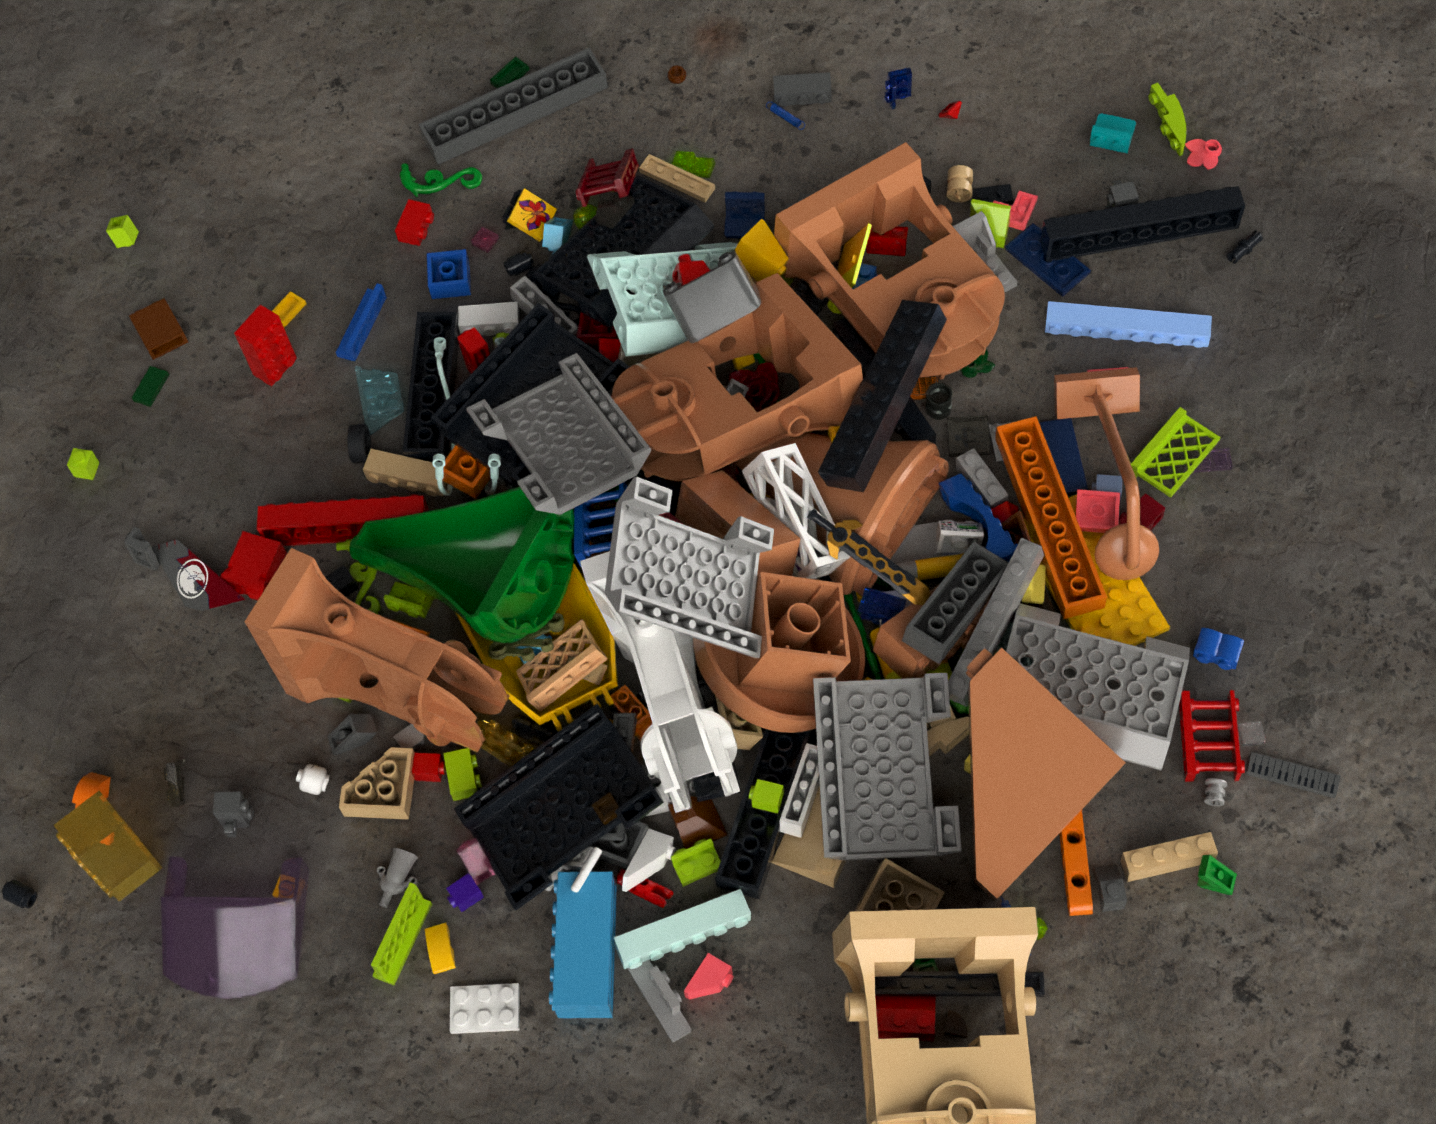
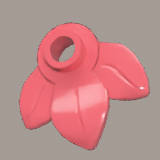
M1194 139L1185 143L1186 148L1192 152L1187 159L1188 165L1193 167L1203 165L1207 170L1217 165L1218 156L1222 152V147L1217 140L1211 139L1206 142L1202 139Z

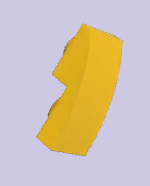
M447 923L426 928V943L433 974L456 968L454 950L451 946Z

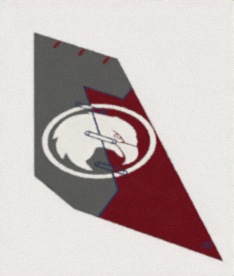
M178 539L151 546L186 607L204 611L246 600Z

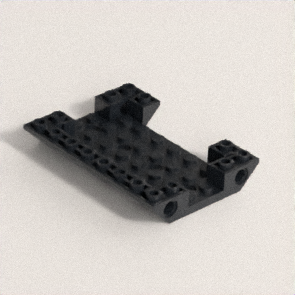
M637 175L634 177L627 197L620 198L618 192L614 194L594 217L526 277L535 283L539 290L552 297L559 291L578 301L581 313L611 328L617 311L609 290L599 289L587 258L588 254L625 251L635 255L691 251L715 227L697 204ZM626 290L629 294L635 295V293L631 292L630 290Z

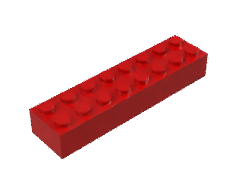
M417 494L406 497H370L360 500L351 498L345 501H308L299 504L289 502L283 505L266 504L265 506H258L257 530L260 536L279 541L283 546L346 542V539H352L356 536L366 521L402 517L428 512L429 509L424 495L420 496Z

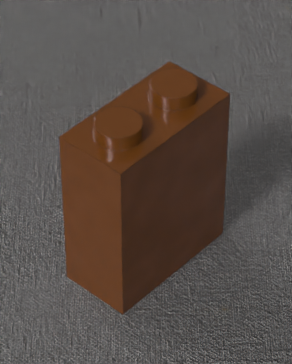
M165 298L155 301L151 305L129 315L153 360L188 343Z

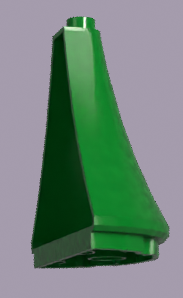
M518 487L483 499L444 509L396 518L366 521L359 533L352 538L349 551L351 557L354 560H358L360 564L391 575L446 604L483 638L496 643H513L544 627L560 607L574 564V555L571 549L574 537L573 509L561 515L535 510L524 492Z

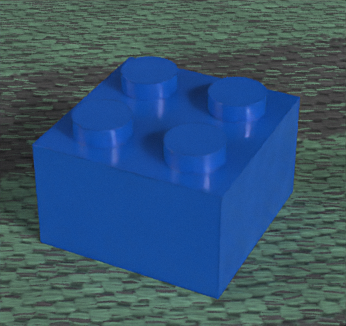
M466 249L427 253L428 288L432 299L471 295L470 262Z

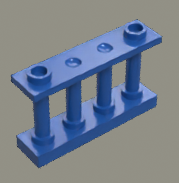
M625 482L619 484V490L602 493L574 507V555L580 567V561L588 559L593 553L609 551L611 547V541L590 545L589 540L594 536L612 533L614 524L589 528V523L592 520L615 516L616 507L590 512L589 506L593 503L620 499L628 487Z

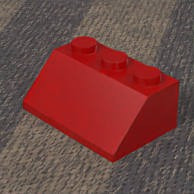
M875 996L878 1038H919L920 1041H934L936 996Z

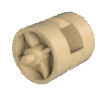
M964 165L951 167L948 170L947 198L953 202L960 203L969 201L972 198L973 170Z

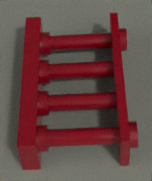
M627 149L622 160L598 166L595 165L593 158L589 159L575 191L578 201H581L583 207L587 206L590 196L605 192H618L620 198L628 196L639 167L634 149Z

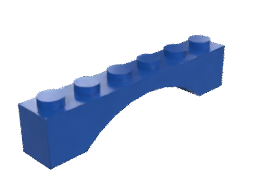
M961 473L940 482L941 498L949 509L967 515L981 523L988 535L986 549L1009 563L1018 544L1014 545L1009 532L1002 529L1000 520L994 518L991 508L983 503L980 493L974 491L971 481L969 479L966 480Z

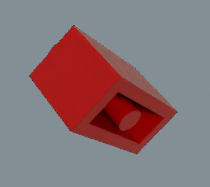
M408 199L395 229L399 242L420 246L422 240L426 239L428 226L434 220V213L430 204Z

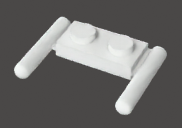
M587 847L551 874L553 884L545 890H552L554 880H558V872H562L565 869L580 871L571 886L573 892H579L600 857L602 850L597 847Z

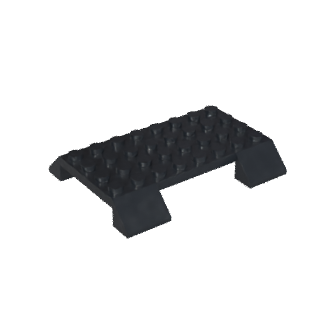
M538 303L432 415L431 420L450 442L489 470L488 457L491 454H498L501 458L499 477L512 487L518 488L517 481L531 475L530 471L508 440L483 435L466 408L485 399L491 409L561 375L562 371L559 362L576 353L610 396H612L616 380L630 366L618 358L614 363L557 324L554 313Z
M596 704L463 801L454 810L463 825L473 834L506 889L504 893L516 911L553 884L551 874L620 823L628 829L663 804L664 801L616 727L601 707ZM610 792L620 807L615 810L617 817L605 825L592 805Z

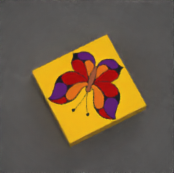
M524 188L507 222L540 242L543 239L544 223L554 217L557 209Z

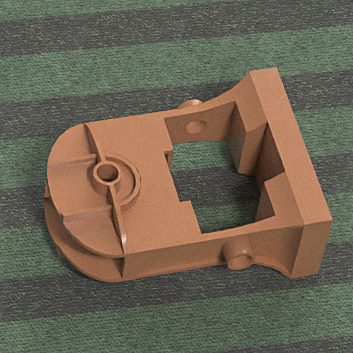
M906 142L776 214L774 236L789 258L785 265L787 269L783 276L785 278L797 277L803 279L810 284L812 292L818 299L822 300L827 297L875 353L901 301L909 300L939 304L947 318L920 377L937 376L942 380L945 375L964 368L980 355L983 356L985 354L986 347L994 338L999 325V316L1005 299L1003 285L993 271L953 228L952 217L948 209L942 204L935 205L923 180L921 158ZM908 220L933 242L932 245L923 249L922 258L919 262L887 280L882 274H879L855 289L848 285L832 265L833 262L840 258L841 246L847 243L868 223L872 225L873 232L882 235Z
M778 273L756 282L755 285L759 290L761 305L755 311L695 343L686 341L647 360L636 363L626 369L616 380L612 391V399L651 448L649 456L641 467L647 478L656 475L668 480L684 481L707 475L789 436L797 437L804 432L828 430L830 426L841 425L863 381L861 363ZM759 353L766 362H771L777 372L791 373L799 381L800 389L778 403L756 412L740 392L732 396L718 381L715 366L735 358Z
M293 548L290 549L245 620V624L286 694L306 703L323 698H344L374 706L413 724L419 732L426 735L428 740L437 746H445L453 742L478 753L486 738L483 737L479 726L475 722L477 717L468 707L483 714L494 715L502 711L510 695L506 694L502 683L499 681L502 673L481 664L476 656L469 653L463 643L457 640H449L443 644L364 609L346 598L324 577L313 557ZM371 679L378 680L374 687H364L367 681Z

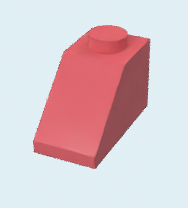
M708 953L684 990L685 998L690 1000L721 992L733 980L732 967Z

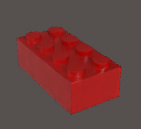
M261 304L234 333L253 375L271 387L281 379L283 373L297 359L279 315Z

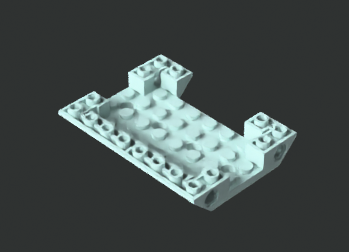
M732 242L696 245V250L646 255H635L625 251L588 254L587 258L599 289L609 290L616 308L617 315L613 325L625 356L662 353L688 341L663 295V286L673 282L672 273L677 263H679V256L689 254L692 261L702 260L711 271L718 267L719 257L726 252H733L738 244ZM626 290H630L631 292L635 293V295L629 294Z

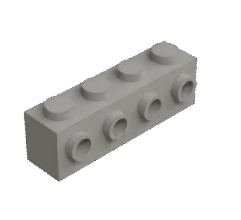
M526 276L510 287L511 299L514 302H518V306L526 314L539 303L554 313L557 324L577 337L578 326L576 323L570 320L560 308H557L551 299L544 295L536 284L531 282Z

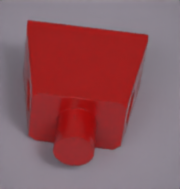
M683 254L678 258L679 263H677L672 273L673 282L681 283L683 286L710 270L704 261H692L689 254Z

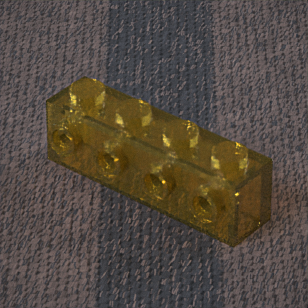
M492 719L489 721L479 720L477 723L483 737L486 738L481 748L509 767L536 749L527 742L523 744L517 740L518 736L513 732L502 730L501 724Z

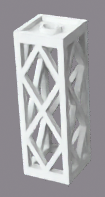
M796 443L763 451L742 470L755 499L801 538L799 544L800 557L797 555L795 564L802 570L798 571L796 565H794L792 576L808 579L820 578L831 574L850 558L840 547H838L840 551L838 552V559L833 558L829 554L827 546L829 532L827 531L826 546H824L817 539L816 523L807 518L809 513L815 509L813 506L814 498L821 512L817 511V513L835 526ZM794 457L796 463H794L790 458ZM791 469L803 479L802 497L793 489ZM766 481L774 487L776 508L765 499Z

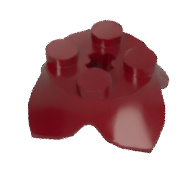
M771 362L760 364L754 372L740 369L729 374V381L732 378L749 388L744 398L756 412L776 404L781 395L778 385V373Z

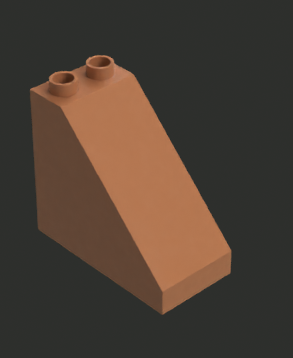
M1003 648L994 656L987 649H983L967 666L968 671L966 672V675L971 678L968 688L974 882L994 901L1000 897L1126 763Z

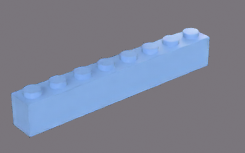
M1048 301L1045 333L1054 335L1067 334L1075 337L1089 336L1092 338H1111L1113 340H1132L1134 342L1145 341L1155 344L1167 343L1176 346L1189 345L1201 348L1208 347L1212 316Z

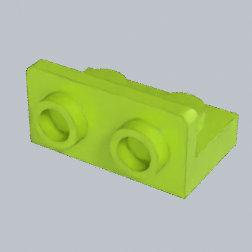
M395 581L390 594H385L383 599L387 608L394 612L403 611L413 618H418V616L426 618L434 597L418 588Z
M712 839L699 840L693 847L679 849L670 857L683 887L717 872L721 862Z

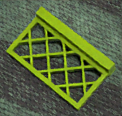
M1181 407L1131 463L1136 478L1139 476L1170 498L1221 438L1187 416V411ZM1186 423L1194 428V433L1183 434V426ZM1207 436L1212 439V442L1201 445L1199 437ZM1196 437L1197 445L1186 446L1184 438ZM1181 439L1182 447L1171 448V440ZM1198 450V458L1188 459L1187 451ZM1184 452L1185 460L1174 461L1172 453ZM1169 453L1170 461L1159 462V454ZM1186 464L1187 471L1185 473H1176L1175 465ZM1171 466L1173 474L1161 475L1160 467ZM1156 467L1158 475L1149 476L1145 471L1147 468ZM1174 479L1175 485L1170 490L1163 485L1162 480Z
M409 883L371 963L374 969L372 976L391 985H395L432 906L431 901L423 898L416 884Z

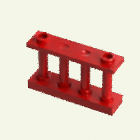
M1234 690L1229 691L1227 700L1194 701V699H1190V691H1182L1179 702L1185 782L1194 781L1196 774H1199L1200 771H1233L1234 781H1239L1241 774L1245 773V762L1240 758L1236 711H1239V699L1235 698ZM1201 709H1228L1229 721H1196V719H1192L1191 712ZM1196 730H1230L1231 741L1198 742L1194 740L1193 732H1196ZM1231 750L1232 762H1199V760H1195V753H1198V751Z

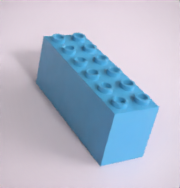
M558 872V880H554V893H556L557 901L553 902V915H556V923L552 924V937H555V946H551V959L554 960V968H550V982H553V991H549V1004L552 1005V1011L556 1012L558 1018H613L614 937L616 933L617 885L613 872H590L577 893L571 890V886L579 872Z

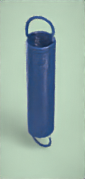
M775 103L770 107V111L796 128L803 122Z

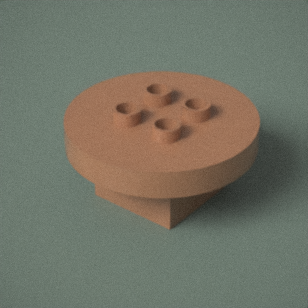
M760 572L757 576L751 633L762 636L760 658L758 659L693 638L697 665L705 682L716 697L739 717L754 725L772 731L796 733L816 729L813 678L836 677V681L862 680L864 674L865 653L863 642L855 621L844 605L842 583L794 577L792 574L780 575Z

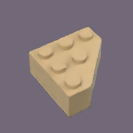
M391 747L375 763L373 761L363 769L354 780L344 784L341 789L339 809L344 817L409 819L414 786L412 766L415 752L413 748Z

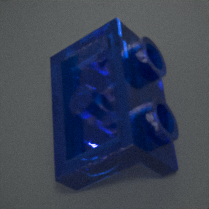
M911 68L888 72V79L885 81L887 92H884L886 103H890L891 109L896 108V99H904L911 96Z

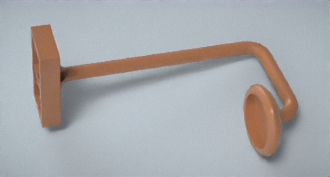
M1135 367L1054 375V401L1057 419L1099 416L1125 485L1127 523L1110 528L1101 536L1095 547L1096 564L1110 578L1117 580L1136 579L1146 574L1155 565L1159 556V543L1150 529L1140 525L1138 482L1112 414L1140 412L1139 371Z

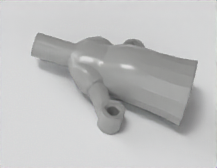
M394 848L388 870L383 866L377 868L381 878L380 886L384 891L379 903L380 906L387 908L392 895L403 892L413 880H415L413 884L418 885L419 882L416 877L411 876L408 881H404L413 864L418 859L416 855Z

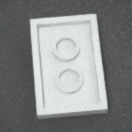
M519 983L450 987L451 1034L520 1030Z

